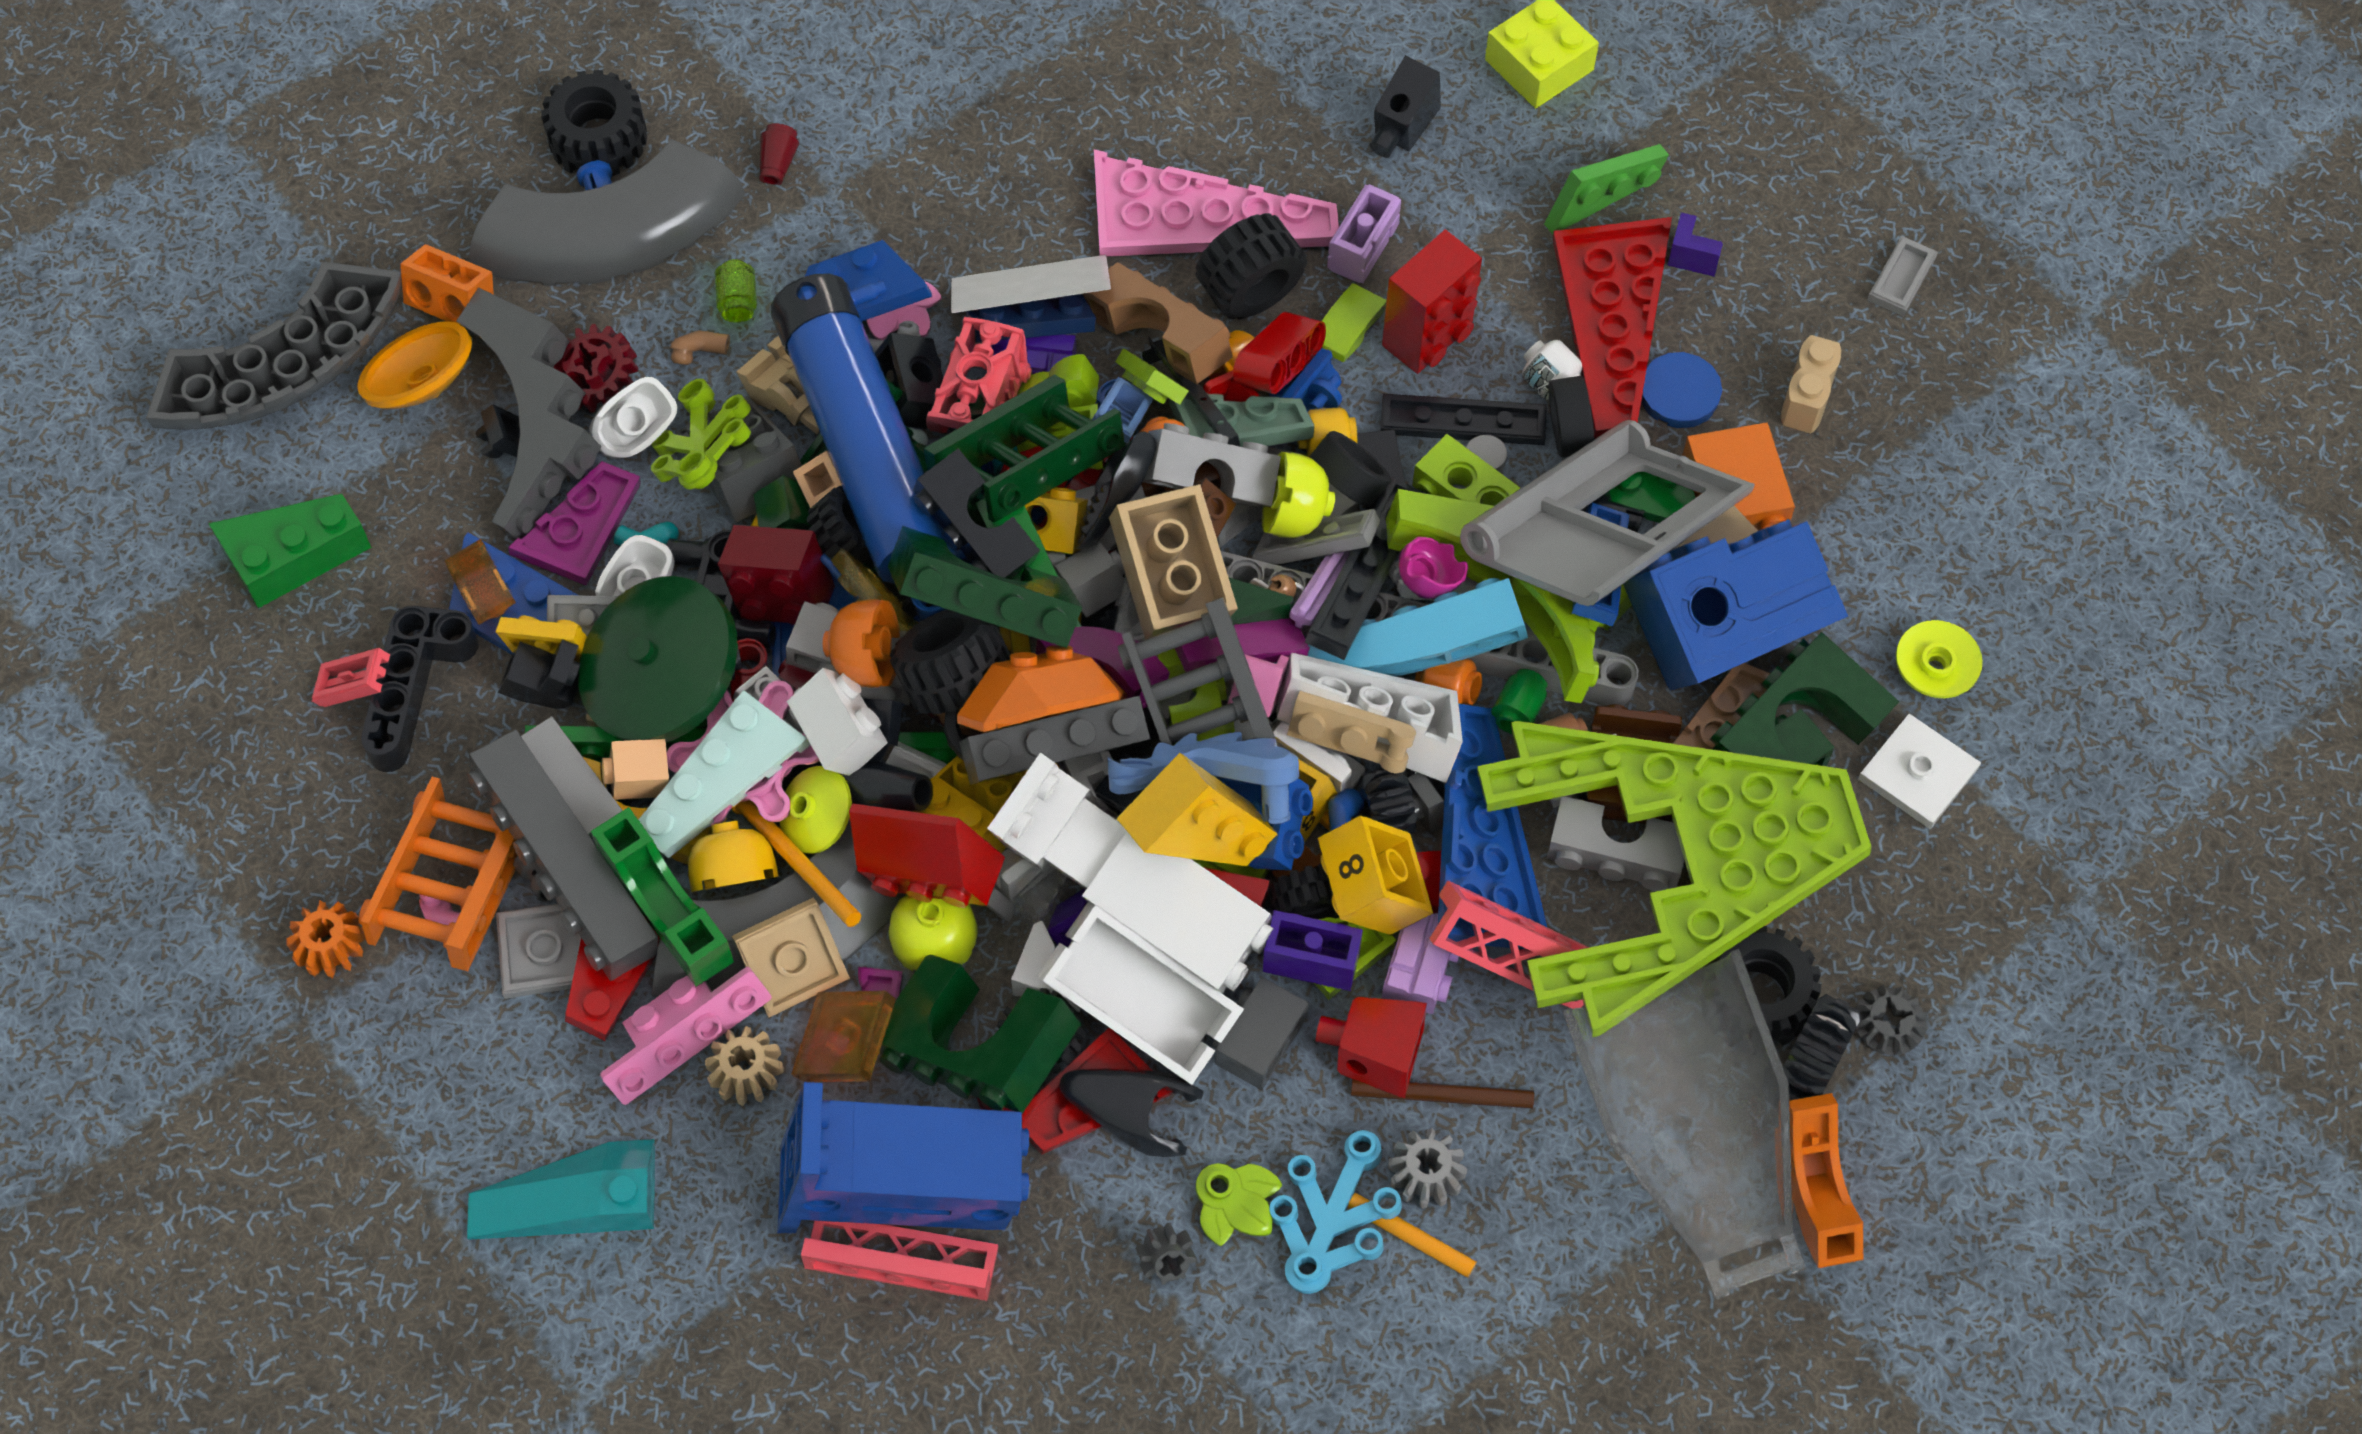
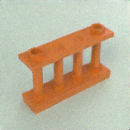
M432 776L425 791H420L414 800L412 818L372 898L366 899L361 907L359 924L362 925L367 944L376 946L385 927L442 942L443 947L447 950L451 967L468 972L515 872L513 863L517 854L513 847V842L516 840L508 829L504 831L499 829L491 814L445 802L441 780ZM439 818L495 833L496 838L490 850L485 849L483 852L432 839L429 836ZM420 854L478 869L479 874L474 885H468L465 889L411 873ZM405 890L461 906V912L456 923L451 922L449 925L394 911V908L402 891Z

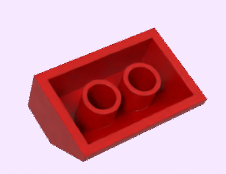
M859 804L851 805L849 815L857 871L872 882L871 888L874 891L888 897H896L897 893H904L926 903H930L932 898H937L959 908H967L968 903L987 906L1005 856L962 820L955 817Z

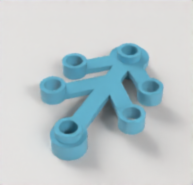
M1356 1131L1347 1138L1344 1145L1347 1161L1327 1205L1316 1181L1317 1172L1314 1161L1309 1156L1298 1155L1289 1162L1288 1172L1290 1180L1299 1187L1316 1227L1309 1246L1296 1221L1298 1218V1208L1295 1200L1290 1196L1280 1195L1270 1203L1269 1210L1272 1221L1277 1226H1280L1291 1252L1285 1264L1286 1279L1290 1286L1298 1292L1305 1294L1316 1293L1329 1283L1332 1271L1362 1259H1377L1383 1252L1382 1235L1373 1228L1362 1229L1357 1233L1354 1243L1328 1252L1335 1236L1381 1218L1393 1219L1401 1211L1400 1195L1395 1189L1390 1187L1379 1189L1374 1194L1372 1201L1346 1211L1363 1171L1374 1169L1382 1159L1380 1140L1370 1131ZM1364 1141L1368 1142L1371 1147L1366 1152H1358L1354 1149L1355 1145ZM1302 1165L1308 1166L1311 1169L1306 1176H1297L1294 1173L1295 1169ZM1384 1198H1392L1396 1202L1390 1209L1381 1208L1379 1203ZM1285 1205L1292 1208V1212L1286 1217H1280L1276 1214V1210L1281 1206ZM1368 1238L1378 1242L1377 1246L1372 1250L1363 1249L1361 1243ZM1305 1263H1313L1317 1266L1316 1270L1309 1275L1299 1271L1300 1267Z

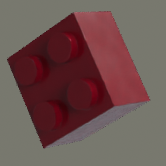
M734 525L718 562L720 571L741 619L755 622H784L795 625L804 601L814 605L817 603L829 604L835 588L829 570L820 560L823 553L814 531Z

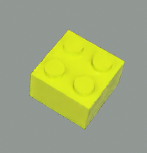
M1537 0L1488 32L1485 60L1536 109L1594 70L1599 42L1555 0Z

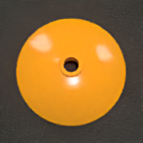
M451 321L435 322L413 329L390 342L368 362L359 376L358 392L365 403L381 409L405 408L432 400L453 383L466 365L472 348V339L465 327Z

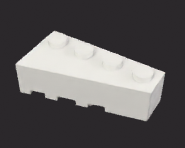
M1290 654L1276 704L1277 719L1290 724L1297 696L1300 691L1407 723L1416 730L1413 745L1406 750L1409 756L1406 768L1439 781L1447 782L1463 742L1457 691L1301 654ZM1378 737V742L1390 745L1387 739Z

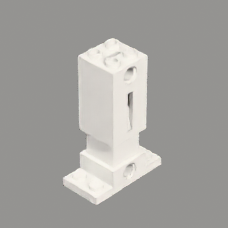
M1040 753L987 829L1006 848L1019 857H1023L1044 873L1047 872L1050 866H1053L1086 889L1082 896L1087 902H1091L1222 994L1227 987L1234 992L1249 970L1247 965L1244 964L1253 950L1260 954L1265 948L1267 938L1273 930L1270 926L1271 914L1192 859L1144 853L1120 822L1094 805L1096 798L1090 789L1059 769L1055 762Z

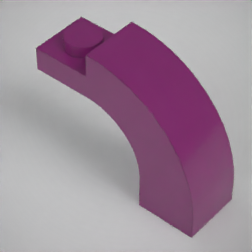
M1075 627L1068 646L1073 647V652L1091 657L1127 693V699L1139 696L1142 708L1148 707L1134 668L1126 671L1117 646L1124 643L1122 633L1098 627ZM1037 639L1035 654L1046 653L1048 646L1056 644ZM1156 655L1143 660L1152 685L1169 679L1170 671Z

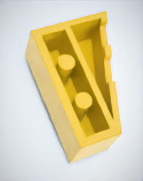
M1181 753L1159 773L1117 818L1144 853L1248 866L1254 858L1264 852L1267 845L1277 836V832L1267 821H1262L1261 814L1250 801Z

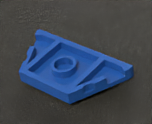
M884 240L813 264L808 267L805 276L830 273L839 276L848 284L851 291L869 283L874 284L883 281L887 289L885 294L857 306L861 321L932 297V293L925 281Z
M468 532L463 540L449 610L464 612L469 617L478 636L512 655V651L495 632L501 617L518 619L519 616L526 615L547 622V595H578Z

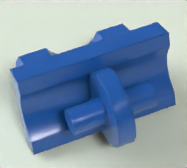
M1321 348L1314 358L1294 377L1295 381L1291 385L1286 384L1276 394L1269 393V397L1301 399L1307 412L1311 409H1321L1322 407L1337 408L1342 402V396L1337 390L1342 382L1339 373L1331 363L1332 352Z

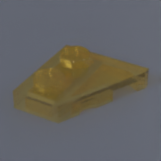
M842 548L830 560L841 573L837 579L838 582L853 596L856 597L858 595L859 599L857 601L878 599L892 603L897 615L900 632H907L919 623L901 609L903 606L901 601L867 566Z

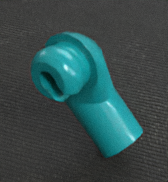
M668 521L656 524L641 533L621 525L615 533L614 544L621 546L630 537L643 535L667 545L670 538L678 539L679 530L675 524Z

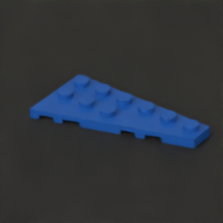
M1459 704L1463 742L1448 780L1445 783L1439 894L1446 882L1451 881L1547 927L1518 807L1487 812L1477 766L1506 760L1496 719L1491 714L1492 708ZM1440 897L1438 924L1448 909ZM1459 917L1448 938L1458 942L1475 936L1472 923ZM1481 928L1482 933L1487 932V930ZM1504 938L1485 944V946L1510 948L1509 941Z

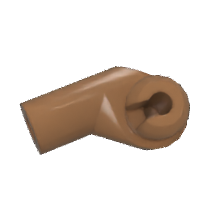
M698 330L675 338L670 346L673 349L671 360L677 364H691L693 362V351L727 355L730 335Z

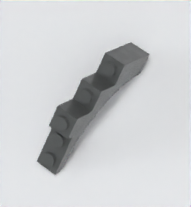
M478 288L456 322L465 327L474 340L497 354L511 379L518 402L520 438L517 462L507 493L491 521L509 538L516 540L517 538L522 539L536 526L535 522L540 518L550 500L558 494L566 475L578 481L581 480L586 470L594 464L597 453L602 446L584 428L568 421L577 412L581 400L586 394L569 375L553 368L563 357L565 348L570 341L552 322Z

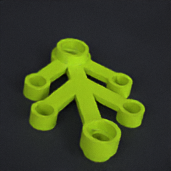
M702 378L689 382L680 390L678 400L687 412L690 413V437L675 435L671 430H665L651 444L660 456L652 463L651 471L660 482H667L676 476L679 477V483L683 488L690 490L702 489L713 481L718 467L717 460L730 445L733 447L739 446L751 435V430L742 420L749 414L751 406L741 394L727 399L721 411L707 426L708 412L716 404L714 391ZM722 431L721 436H720V437L712 444V446L707 450L708 446L714 441V439H715V438L719 435V433ZM675 452L687 454L681 460H674L671 456Z

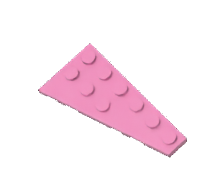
M1094 150L1099 255H1106L1108 257L1203 252L1218 235L1230 226L1250 216L1262 215L1264 213H1270L1272 216L1276 215L1279 217L1301 248L1329 246L1331 239L1339 228L1336 203L1291 193L1283 197L1265 193L1264 187L1249 184L1247 189L1228 184V179L1170 166L1165 169H1158L1143 165V160L1128 157L1127 161L1107 157V152Z

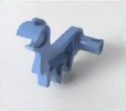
M1234 732L1197 741V734L1189 733L1174 746L1163 742L1158 743L1151 758L1121 759L1120 763L1109 757L1107 758L1109 789L1115 794H1128L1145 789L1181 753L1213 776L1261 785L1262 821H1268L1270 824L1287 822L1291 818L1288 784L1296 781L1299 777V761L1295 754L1285 748L1278 747L1276 739L1257 738L1242 741L1241 732Z

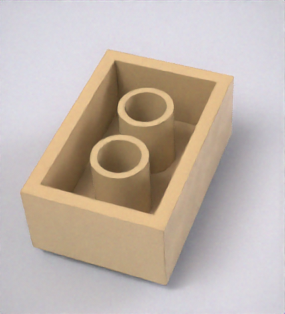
M1200 484L1116 505L1109 520L1145 640L1201 620V615L1208 612L1206 603L1221 597L1225 600L1230 617L1235 613L1238 607Z

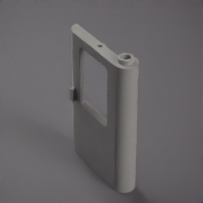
M1625 420L1467 523L1461 529L1460 539L1465 552L1475 561L1580 605L1590 606L1600 601L1661 556L1743 500L1753 491L1754 484L1689 460L1686 456H1678L1650 445L1648 433L1641 424L1633 420ZM1637 472H1647L1702 493L1643 535L1581 511L1584 507Z

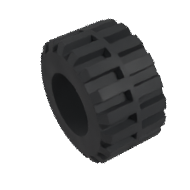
M594 70L593 74H586V71L577 72V77L571 78L567 76L561 79L563 84L561 86L554 85L550 89L551 96L545 97L543 101L544 110H541L543 126L554 160L558 165L563 163L564 170L569 173H573L575 169L578 171L584 164L597 160L605 161L610 165L613 172L612 176L620 173L619 167L622 165L627 169L634 164L632 156L640 158L644 152L642 145L647 143V128L636 89H632L631 83L626 79L620 81L618 74L610 72L608 75H604L603 70ZM593 119L609 120L604 125L596 128L580 127L583 123Z
M1270 213L1256 214L1235 223L1218 235L1201 254V259L1196 265L1197 272L1195 274L1222 314L1227 316L1228 319L1233 320L1237 318L1239 320L1259 314L1283 299L1303 276L1304 268L1307 266L1306 254L1279 217L1276 215L1272 216Z
M944 610L922 620L909 629L891 650L890 663L912 706L919 710L920 713H932L933 715L961 709L993 663L1010 660L1011 654L996 625L951 610Z
M1763 926L1709 962L1702 980L1703 986L1700 991V1001H1706L1703 1008L1706 1019L1712 1016L1715 1017L1712 1028L1718 1034L1723 1029L1729 1032L1726 1041L1735 1045L1738 1038L1745 1040L1744 1049L1754 1050L1757 1043H1762L1763 1051L1774 1049L1777 1040L1781 1046H1784L1791 1042L1794 1034L1799 1036L1819 998L1822 984L1818 983L1821 977L1819 966H1811L1815 959L1810 949L1805 952L1800 949L1803 942L1796 936L1790 941L1784 937L1786 931L1777 928L1775 934L1767 933V926ZM1747 972H1760L1769 975L1781 986L1785 999L1772 1004L1756 1002L1742 992L1736 977Z

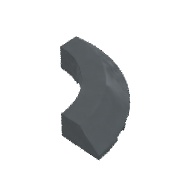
M850 818L846 829L837 842L827 850L816 853L810 861L861 913L859 923L853 927H848L797 872H794L775 885L746 896L726 900H693L697 906L705 909L727 939L734 963L706 980L712 991L745 968L732 939L733 935L813 897L820 907L843 962L858 952L864 943L871 939L880 928L883 929L890 922L892 911L898 901L906 894L897 893L896 897L882 895L871 888L872 882L857 871ZM660 937L651 992L652 997H658L668 990L674 982L687 976Z

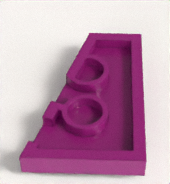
M601 461L566 494L567 498L550 514L546 512L535 522L536 526L522 539L517 538L508 547L509 555L587 586L641 485L640 476Z

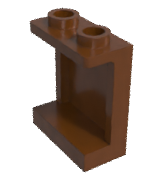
M1610 704L1605 707L1596 706L1591 723V732L1610 735L1617 734V736L1673 744L1679 736L1682 717L1671 715L1664 710H1651L1648 712L1628 710L1626 707L1617 704ZM1617 785L1586 792L1584 801L1605 806L1602 819L1627 822ZM1671 814L1655 817L1656 819L1668 822L1672 821ZM1646 819V820H1641V821H1636V822H1633V823L1646 824L1647 819Z

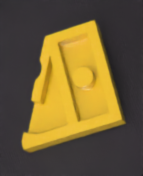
M526 615L519 616L518 619L501 617L495 631L512 653L521 641L553 654L562 639L579 645L574 658L577 662H580L581 653L587 639L581 626L570 620L561 619L557 623L546 622Z

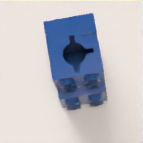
M1787 519L1730 544L1727 543L1725 538L1711 543L1708 536L1669 551V553L1661 556L1623 584L1670 691L1701 683L1848 617L1836 586L1832 585L1826 572L1829 570L1807 521L1792 526L1790 519Z

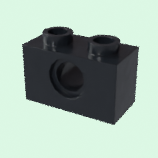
M890 333L875 351L876 358L884 377L903 391L896 405L904 425L928 429L926 424L927 414L933 408L936 389L940 388L943 381L941 360L937 355L934 340L926 337Z

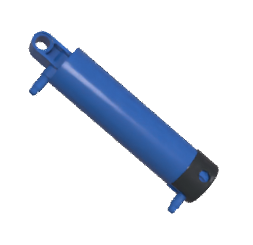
M830 273L805 276L786 285L776 294L771 303V318L784 350L794 366L877 574L883 581L895 584L888 569V563L902 526L941 539L944 538L941 534L943 527L933 515L927 517L914 501V495L916 494L913 488L916 480L925 472L857 310V306L877 299L878 296L885 294L887 289L884 282L879 281L851 291L843 278ZM945 541L953 555L961 560L967 558L960 549L954 551ZM911 598L920 621L941 611L948 610L939 606L925 607L928 604L927 602Z

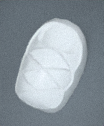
M653 377L640 378L614 395L599 409L592 419L589 434L602 446L599 452L603 456L613 459L631 457L650 446L667 429L677 414L676 401L657 379Z
M643 535L630 537L615 552L603 570L595 590L596 596H619L643 581L656 577L671 576L674 568V557L671 550L663 543Z

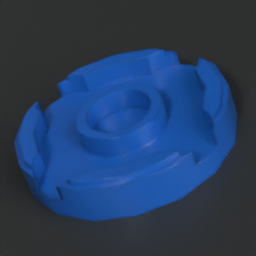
M1685 352L1667 353L1654 359L1647 366L1641 404L1655 420L1658 421L1659 418L1664 422H1668L1667 426L1675 428L1695 427L1708 421L1718 408L1722 394L1720 376L1710 363L1699 356Z

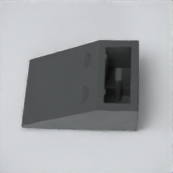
M749 396L744 398L751 406V410L742 420L751 430V435L743 444L735 447L730 445L717 460L718 467L715 472V478L709 484L717 500L735 523L756 513L754 494L782 475L797 481L793 471L802 466L792 442ZM721 409L708 415L707 426ZM690 422L686 427L676 431V435L690 437ZM721 431V432L719 433V435L714 439V441L708 446L707 450H708V449L712 446V444L721 436L722 431Z

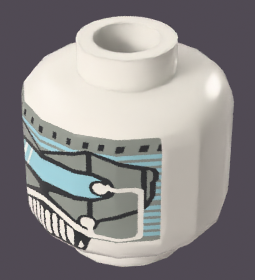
M1540 340L1530 347L1523 356L1527 363L1523 368L1522 377L1546 400H1549L1548 384L1550 380L1581 376V360L1560 340H1552L1546 344Z

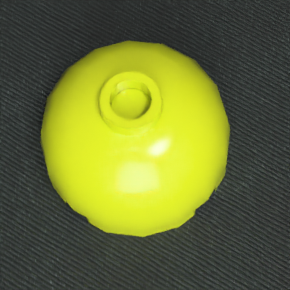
M1280 452L1278 456H1281L1272 507H1263L1262 528L1264 532L1273 534V536L1297 538L1307 535L1316 529L1323 516L1330 517L1335 504V492L1329 491V480L1324 469L1312 458L1293 452Z
M906 894L898 901L891 913L888 934L896 958L904 967L913 971V969L917 970L924 958L930 954L963 965L970 958L972 950L976 945L978 927L969 903L967 908H959L946 903L942 899L932 898L930 903H926Z

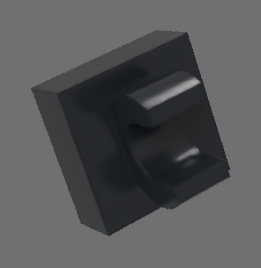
M492 404L481 412L484 425L475 433L477 438L490 441L488 446L481 450V453L489 458H499L504 452L517 457L520 438L519 416Z

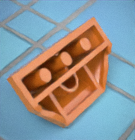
M1053 645L1046 648V653L1037 655L1031 652H1018L1011 654L1008 661L993 663L958 712L957 724L981 732H987L1127 699V693L1091 657L1073 652V647L1071 646L1065 648Z

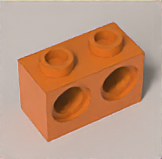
M427 244L400 263L403 303L444 321L456 322L478 288L494 295L492 271Z

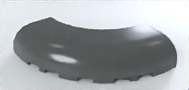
M670 139L665 147L642 168L623 179L599 188L571 193H545L522 189L505 183L476 226L470 246V263L492 271L493 277L518 282V280L542 282L544 286H556V283L580 282V285L609 281L614 276L632 271L638 273L663 263L665 258L681 249H689L695 245V241L712 227L716 228L734 210L744 197L745 191L735 174L719 160Z
M322 262L310 288L297 302L299 308L284 322L279 319L265 329L249 336V342L229 349H225L224 345L202 349L169 348L146 416L147 421L153 428L162 429L215 428L258 419L283 410L309 397L350 367L382 330L396 305L402 289L401 271Z

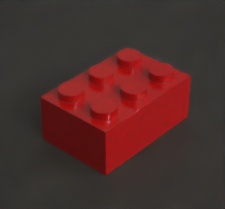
M1445 229L1389 278L1382 346L1416 374H1419L1428 365L1435 367L1443 359L1447 348L1454 341L1461 343L1472 332L1474 328V310L1478 303L1476 300L1477 290L1481 282L1482 257Z

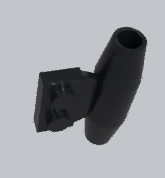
M862 698L867 707L878 716L881 722L879 728L888 743L850 776L841 774L848 783L852 804L911 812L925 810L930 805L933 797V785L930 778L924 774L886 764L895 746L898 747L903 703L893 700ZM821 762L793 767L789 775L784 777L782 781L784 792L799 773L813 766H822Z

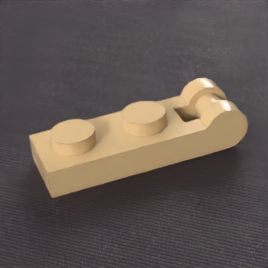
M1300 691L1295 702L1287 735L1379 763L1383 769L1391 773H1401L1406 769L1409 759L1406 750L1413 745L1416 730L1407 723ZM1378 737L1387 739L1390 745L1378 742Z

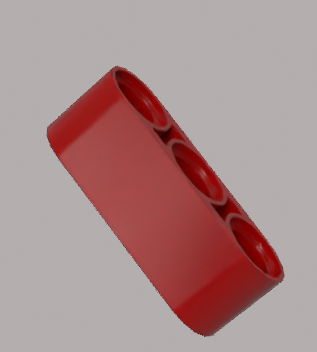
M1284 311L1240 351L1233 367L1234 382L1268 393H1278L1323 347L1326 337L1325 323Z

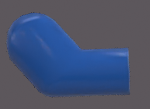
M1347 788L1329 800L1330 831L1351 821L1352 817L1358 816L1363 810L1364 800L1359 791Z

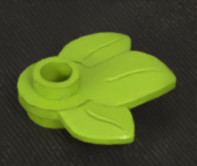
M1221 1163L1205 1167L1199 1173L1195 1185L1197 1197L1203 1204L1199 1221L1205 1235L1220 1247L1228 1241L1234 1229L1251 1236L1270 1235L1272 1232V1216L1268 1202L1265 1199L1280 1190L1282 1187L1281 1181L1270 1170L1255 1164H1247L1236 1169ZM1217 1178L1224 1180L1227 1184V1190L1223 1193L1215 1192L1211 1188L1212 1180Z

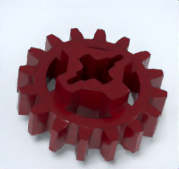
M591 324L587 334H584L580 328L575 329L576 338L572 341L567 338L570 342L565 348L564 355L553 367L569 375L586 393L577 411L585 405L590 413L595 412L597 403L604 405L610 398L620 392L623 386L627 387L632 384L633 381L629 374L638 372L639 368L633 361L637 357L636 352L621 332L616 334L612 327L608 325L601 332L596 324Z

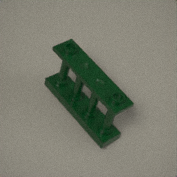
M1054 374L926 446L924 454L927 471L959 449L986 482L983 484L982 490L985 493L988 518L995 523L1125 447L1121 411L1114 408L1095 420L1087 418L1069 407L1066 381ZM1058 422H1062L1076 431L1059 439L1045 430ZM1029 440L1043 450L1027 458L1013 450V448ZM996 459L1010 467V469L994 477L979 467Z

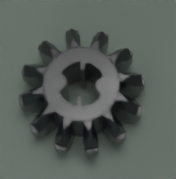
M1380 768L1361 776L1358 791L1364 800L1363 816L1413 834L1416 829L1417 820L1416 804L1412 796L1413 790L1410 789L1408 778L1404 775V772L1391 773Z

